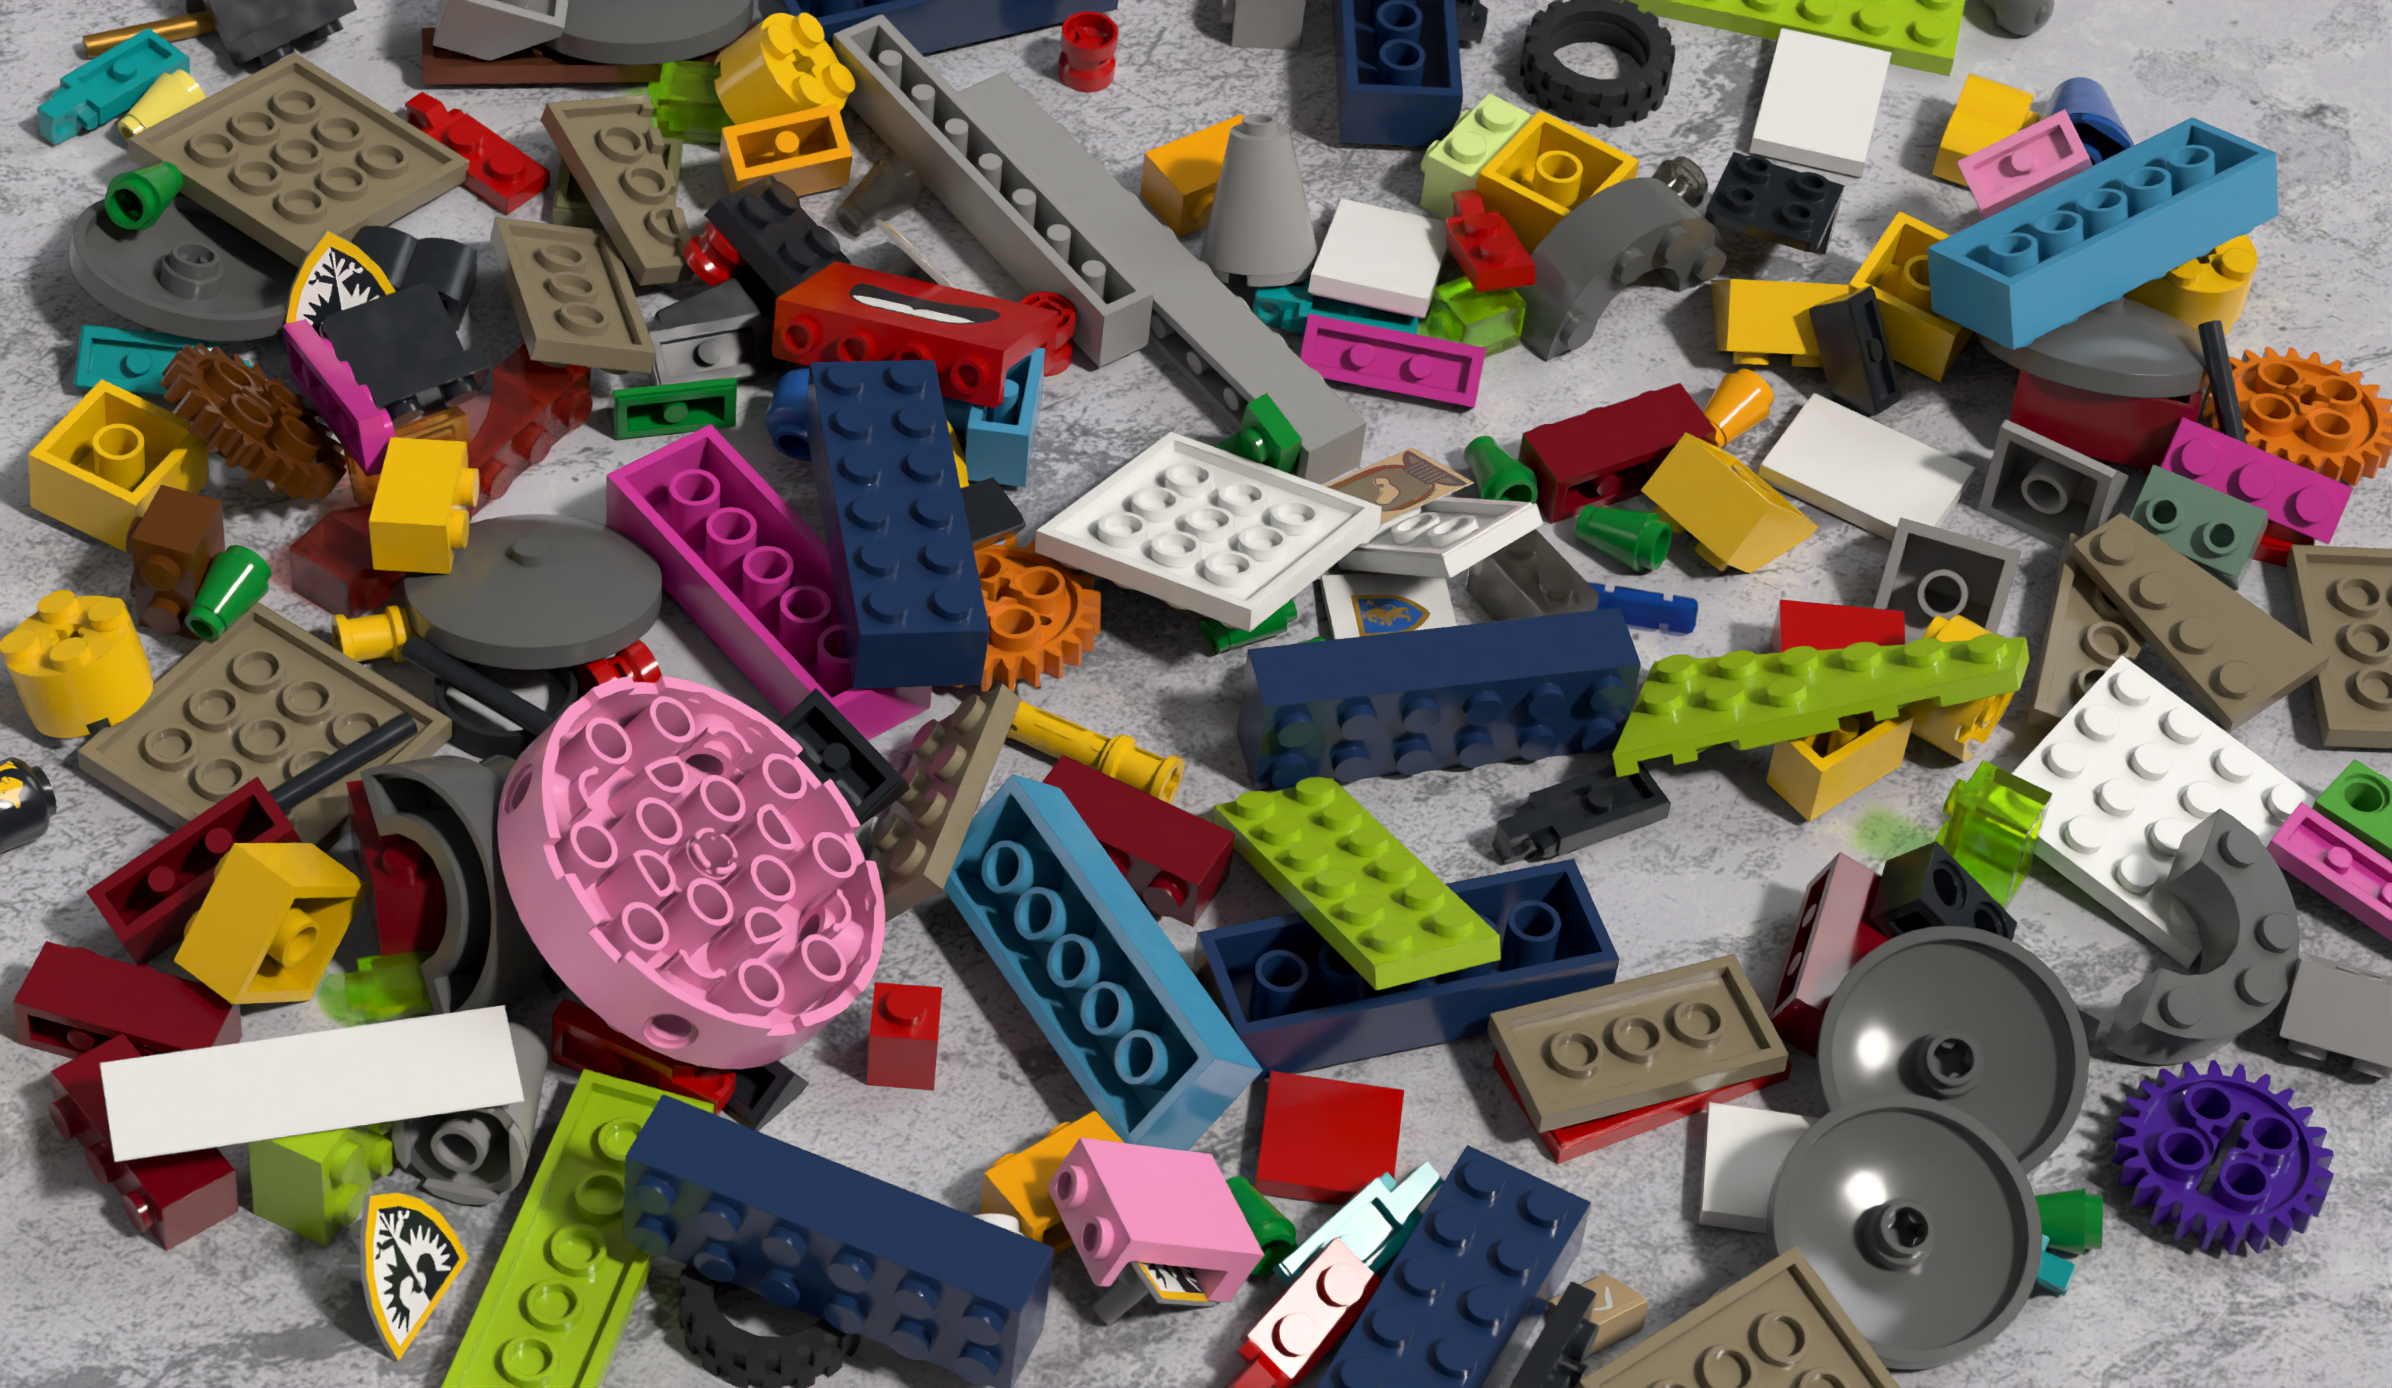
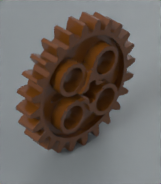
M197 343L194 348L188 344L185 345L181 351L177 352L162 372L164 378L161 380L160 385L167 390L164 398L177 406L173 411L174 415L189 421L191 425L187 429L188 432L202 436L207 443L206 449L216 452L226 459L229 467L233 468L239 465L245 469L249 480L255 482L259 477L265 481L272 492L276 493L282 487L292 499L296 500L301 494L309 502H313L316 496L322 500L325 499L347 472L344 466L347 464L348 458L341 454L344 446L330 438L333 432L328 426L317 421L319 414L315 410L305 408L302 396L293 393L283 386L282 380L279 378L270 380L265 377L259 365L255 364L250 368L245 365L236 353L229 359L219 347L214 346L209 351L201 343Z

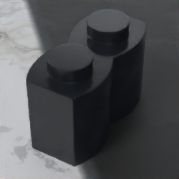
M362 227L357 232L353 244L357 245L381 268L394 290L397 292L420 283L432 284L442 300L455 331H459L477 281V251L452 239L434 237L417 239L408 233L391 227Z

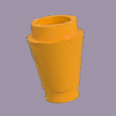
M1740 369L1735 374H1726L1702 410L1717 430L1714 446L1720 449L1768 418L1770 406L1774 402V395L1768 383L1757 373L1748 369Z

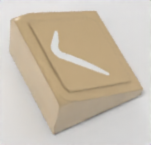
M1605 1273L1581 1285L1597 1293L1590 1321L1599 1325V1331L1588 1356L1643 1329L1649 1303L1640 1293ZM1563 1294L1548 1301L1547 1307L1552 1313Z

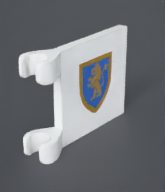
M1391 573L1321 575L1320 586L1332 640L1457 626L1445 578Z

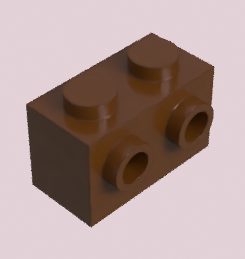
M161 485L144 516H136L131 522L127 533L126 551L132 554L134 568L130 582V594L137 599L140 626L152 628L163 634H174L199 641L201 638L188 628L185 618L190 612V608L214 555L226 551L222 501Z

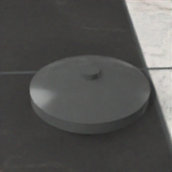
M568 0L562 36L542 44L572 57L609 64L647 65L690 59L715 51L738 38L752 21L753 0Z
M181 192L172 200L158 221L146 230H130L116 225L106 212L105 198L89 206L77 219L69 250V261L73 274L92 297L115 313L151 329L200 340L245 341L283 332L282 325H285L290 287L299 268Z
M2122 297L2080 316L2071 324L2062 325L2034 339L2028 346L2015 350L2003 347L1999 343L1976 332L1979 341L1988 351L2010 365L2038 377L2079 389L2118 396L2167 398L2193 394L2209 385L2199 331L2162 311Z
M525 514L502 516L469 524L466 549H456L450 574L406 572L404 579L405 609L409 622L423 639L441 651L457 658L486 666L509 669L536 670L569 667L612 655L627 648L644 636L656 622L661 610L662 575L657 560L645 546L628 534L595 521L562 515Z
M1938 926L1914 930L1881 944L1865 955L1848 972L1834 992L1823 1015L1816 1045V1072L1821 1099L1827 1114L1844 1104L1874 1095L1910 1094L1935 1099L1964 1111L1988 1127L2003 1141L2015 1156L2025 1174L2028 1175L2053 1154L2073 1127L2086 1094L2089 1076V1053L2087 1038L2078 1009L2065 986L2044 962L2024 947L2000 935L1970 927Z
M1910 1094L1874 1095L1857 1099L1829 1112L1814 1123L1785 1156L1776 1173L1767 1204L1766 1230L1771 1261L1797 1245L1885 1367L1917 1370L1935 1368L1959 1361L1982 1349L2001 1334L2017 1317L2024 1307L2038 1275L2042 1251L2041 1219L2035 1195L2024 1170L2003 1141L1988 1127L1964 1111L1928 1097Z

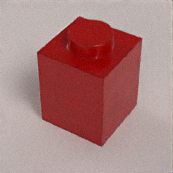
M874 983L867 1085L934 1091L942 987Z

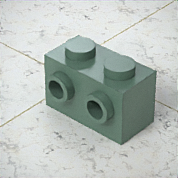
M2156 465L2152 466L2129 517L2222 583L2237 590L2241 586L2268 525V511Z

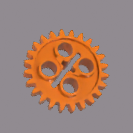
M2265 347L2262 358L2250 350H2244L2241 360L2229 356L2247 444L2338 482L2341 477L2353 486L2358 485L2361 475L2373 479L2378 467L2386 468L2389 457L2392 455V413H2389L2392 401L2390 399L2377 398L2380 390L2378 384L2361 385L2360 381L2363 375L2361 371L2345 374L2340 371L2342 361L2336 360L2329 365L2322 364L2317 352L2310 354L2308 359H2303L2299 357L2297 351L2292 347L2288 348L2286 356H2279L2271 347ZM2209 384L2202 403L2205 405L2202 419L2210 421L2209 428L2219 432Z
M1015 536L1007 539L1004 545L993 544L974 551L990 629L982 684L980 685L981 692H987L992 686L993 681H1002L1006 687L1014 692L1016 680L1023 678L1034 688L1040 687L1041 673L1046 672L1054 678L1061 679L1063 677V663L1076 667L1082 664V651L1092 652L1094 650V635H1099L1101 632V593L1098 590H1094L1093 574H1082V570L1067 568L1060 561L1035 553L1036 539L1024 548L1017 546V538Z

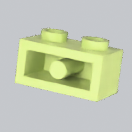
M1491 93L1472 111L1470 109L1463 111L1457 119L1453 130L1442 141H1434L1422 159L1421 171L1425 173L1420 207L1444 219L1445 217L1453 216L1454 208L1451 192L1472 189L1476 191L1479 172L1534 115Z

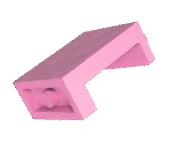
M2065 109L1957 161L1977 203V211L1981 220L2092 167L2090 157Z
M1079 1138L1048 1183L1050 1196L1096 1286L1110 1287L1124 1266L1132 1261L1191 1267L1207 1300L1230 1302L1264 1256L1212 1154Z

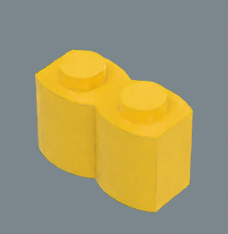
M1969 73L1941 141L1932 175L1968 186L1957 161L2037 123L2040 114L2030 111L2035 94Z

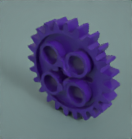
M2211 1060L2206 1074L2200 1075L2196 1068L2187 1061L2183 1063L2178 1078L2170 1071L2162 1068L2159 1070L2155 1084L2142 1080L2135 1098L2127 1097L2112 1140L2116 1142V1146L2111 1159L2112 1163L2122 1166L2117 1180L2118 1184L2127 1187L2136 1186L2130 1204L2133 1207L2152 1204L2155 1208L2149 1222L2151 1225L2156 1226L2169 1219L2176 1223L2173 1239L2179 1241L2192 1231L2198 1234L2200 1249L2204 1251L2209 1248L2213 1238L2222 1239L2229 1255H2235L2240 1240H2246L2249 1246L2259 1254L2263 1252L2268 1236L2283 1247L2287 1245L2292 1230L2304 1234L2312 1216H2319L2334 1173L2328 1170L2334 1152L2322 1147L2327 1134L2326 1128L2308 1127L2314 1111L2311 1106L2292 1109L2289 1106L2294 1094V1090L2291 1088L2283 1090L2276 1095L2270 1092L2268 1089L2271 1076L2268 1074H2264L2255 1083L2246 1081L2244 1065L2238 1064L2232 1076H2226L2222 1074L2217 1061ZM2238 1119L2246 1120L2247 1123L2241 1130L2236 1146L2230 1149L2209 1193L2206 1195L2199 1194L2198 1190L2204 1183L2209 1167L2215 1164L2233 1125Z

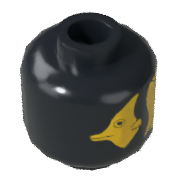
M15 757L0 761V853L43 836L49 828L50 816L56 814L57 810L54 791L44 771L38 766L30 767L25 761Z

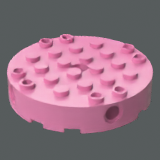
M631 676L596 686L585 696L571 704L521 753L506 779L499 803L497 829L502 869L510 896L534 944L562 981L590 1009L604 1019L610 1028L619 1033H624L644 1046L678 1061L717 1069L760 1067L779 1061L796 1052L842 1013L868 986L876 971L885 936L883 889L876 862L864 859L855 838L854 832L861 827L860 823L834 782L829 779L822 785L811 770L797 757L803 748L779 726L741 701L716 689L674 677L662 676L656 683H634Z

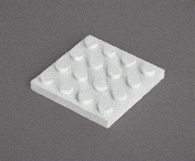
M1170 432L1037 529L1035 553L1060 561L1067 568L1084 570L1111 580L1118 587L1135 589L1162 599L1174 608L1189 609L1216 619L1228 628L1251 632L1380 528L1382 507Z
M2121 655L1988 798L1981 814L2185 968L2189 969L2203 951L2198 928L2184 904L2164 889L2182 837L2221 808L2252 830L2259 837L2262 844L2267 847L2270 840L2297 806L2303 802L2312 808L2316 798Z

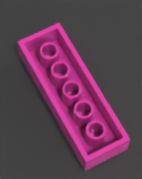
M711 424L606 475V525L633 537L652 553L661 570L662 587L783 717H786L817 688L867 740H870L930 708L932 686L853 689L827 545Z

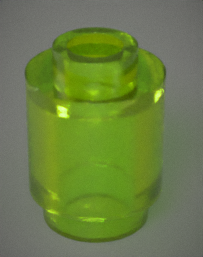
M421 950L386 956L373 955L355 958L356 972L344 974L349 1014L362 1012L365 1025L430 1016V1009L433 1007L420 965L435 953L422 955Z

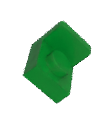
M1265 393L1247 404L1239 432L1214 447L1291 474L1303 439L1268 393Z

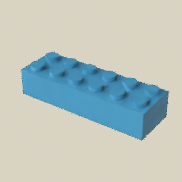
M2191 117L1928 247L1932 311L1958 323L1962 327L1971 329L1999 343L2003 347L2015 350L2028 346L2034 339L2062 325L2075 322L2080 316L2105 303L2116 301L2123 294L2151 280L2162 278L2168 271L2194 258L2205 256L2215 247L2237 236L2246 235L2253 231L2255 227L2278 216L2276 152Z
M1012 774L973 817L944 890L1100 1116L1120 1139L1127 1144L1188 1151L1263 1070L1061 788Z

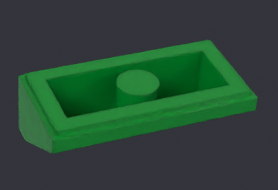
M730 377L613 390L608 402V414L614 440L697 431L710 424L715 429L735 427L736 378Z

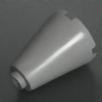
M1247 115L1242 118L1241 124L1235 125L1230 129L1200 260L1204 261L1211 268L1214 276L1224 283H1229V273L1247 275V286L1253 287L1282 286L1303 281L1309 278V267L1314 268L1319 253L1290 129L1285 125L1279 124L1278 118L1273 115Z
M508 1022L524 1102L394 1121L391 1138L397 1159L405 1169L411 1163L425 1176L426 1179L422 1186L434 1195L458 1204L486 1205L497 1201L501 1193L510 1189L512 1191L524 1176L544 1083L548 1052L541 1038L523 1025Z

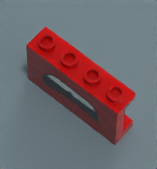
M835 261L776 299L772 355L778 359L809 366L810 362L935 360L941 395L943 397L996 408L1003 402L1007 370L1034 350L1045 348L1044 375L1053 369L1059 311Z

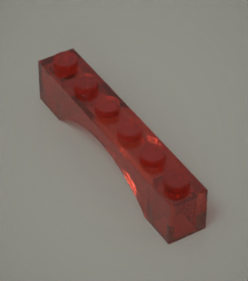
M524 343L493 370V394L487 416L473 441L467 446L469 468H477L479 471L477 505L475 507L466 506V511L469 513V523L472 517L492 499L497 500L508 491L512 482L528 467L543 461L551 447L571 429L576 430L585 423L593 406L590 368L571 364L565 368L544 365L539 361L530 359L526 344ZM373 503L330 511L289 547L292 591L330 614H344L347 619L359 618L370 608H377L385 601L390 590L405 578L406 571L373 569L369 518Z

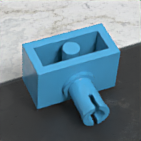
M1037 348L1007 370L1003 402L996 408L942 396L946 419L954 430L965 431V438H967L965 464L968 480L983 481L994 477L998 484L1026 487L1042 403L1045 348Z

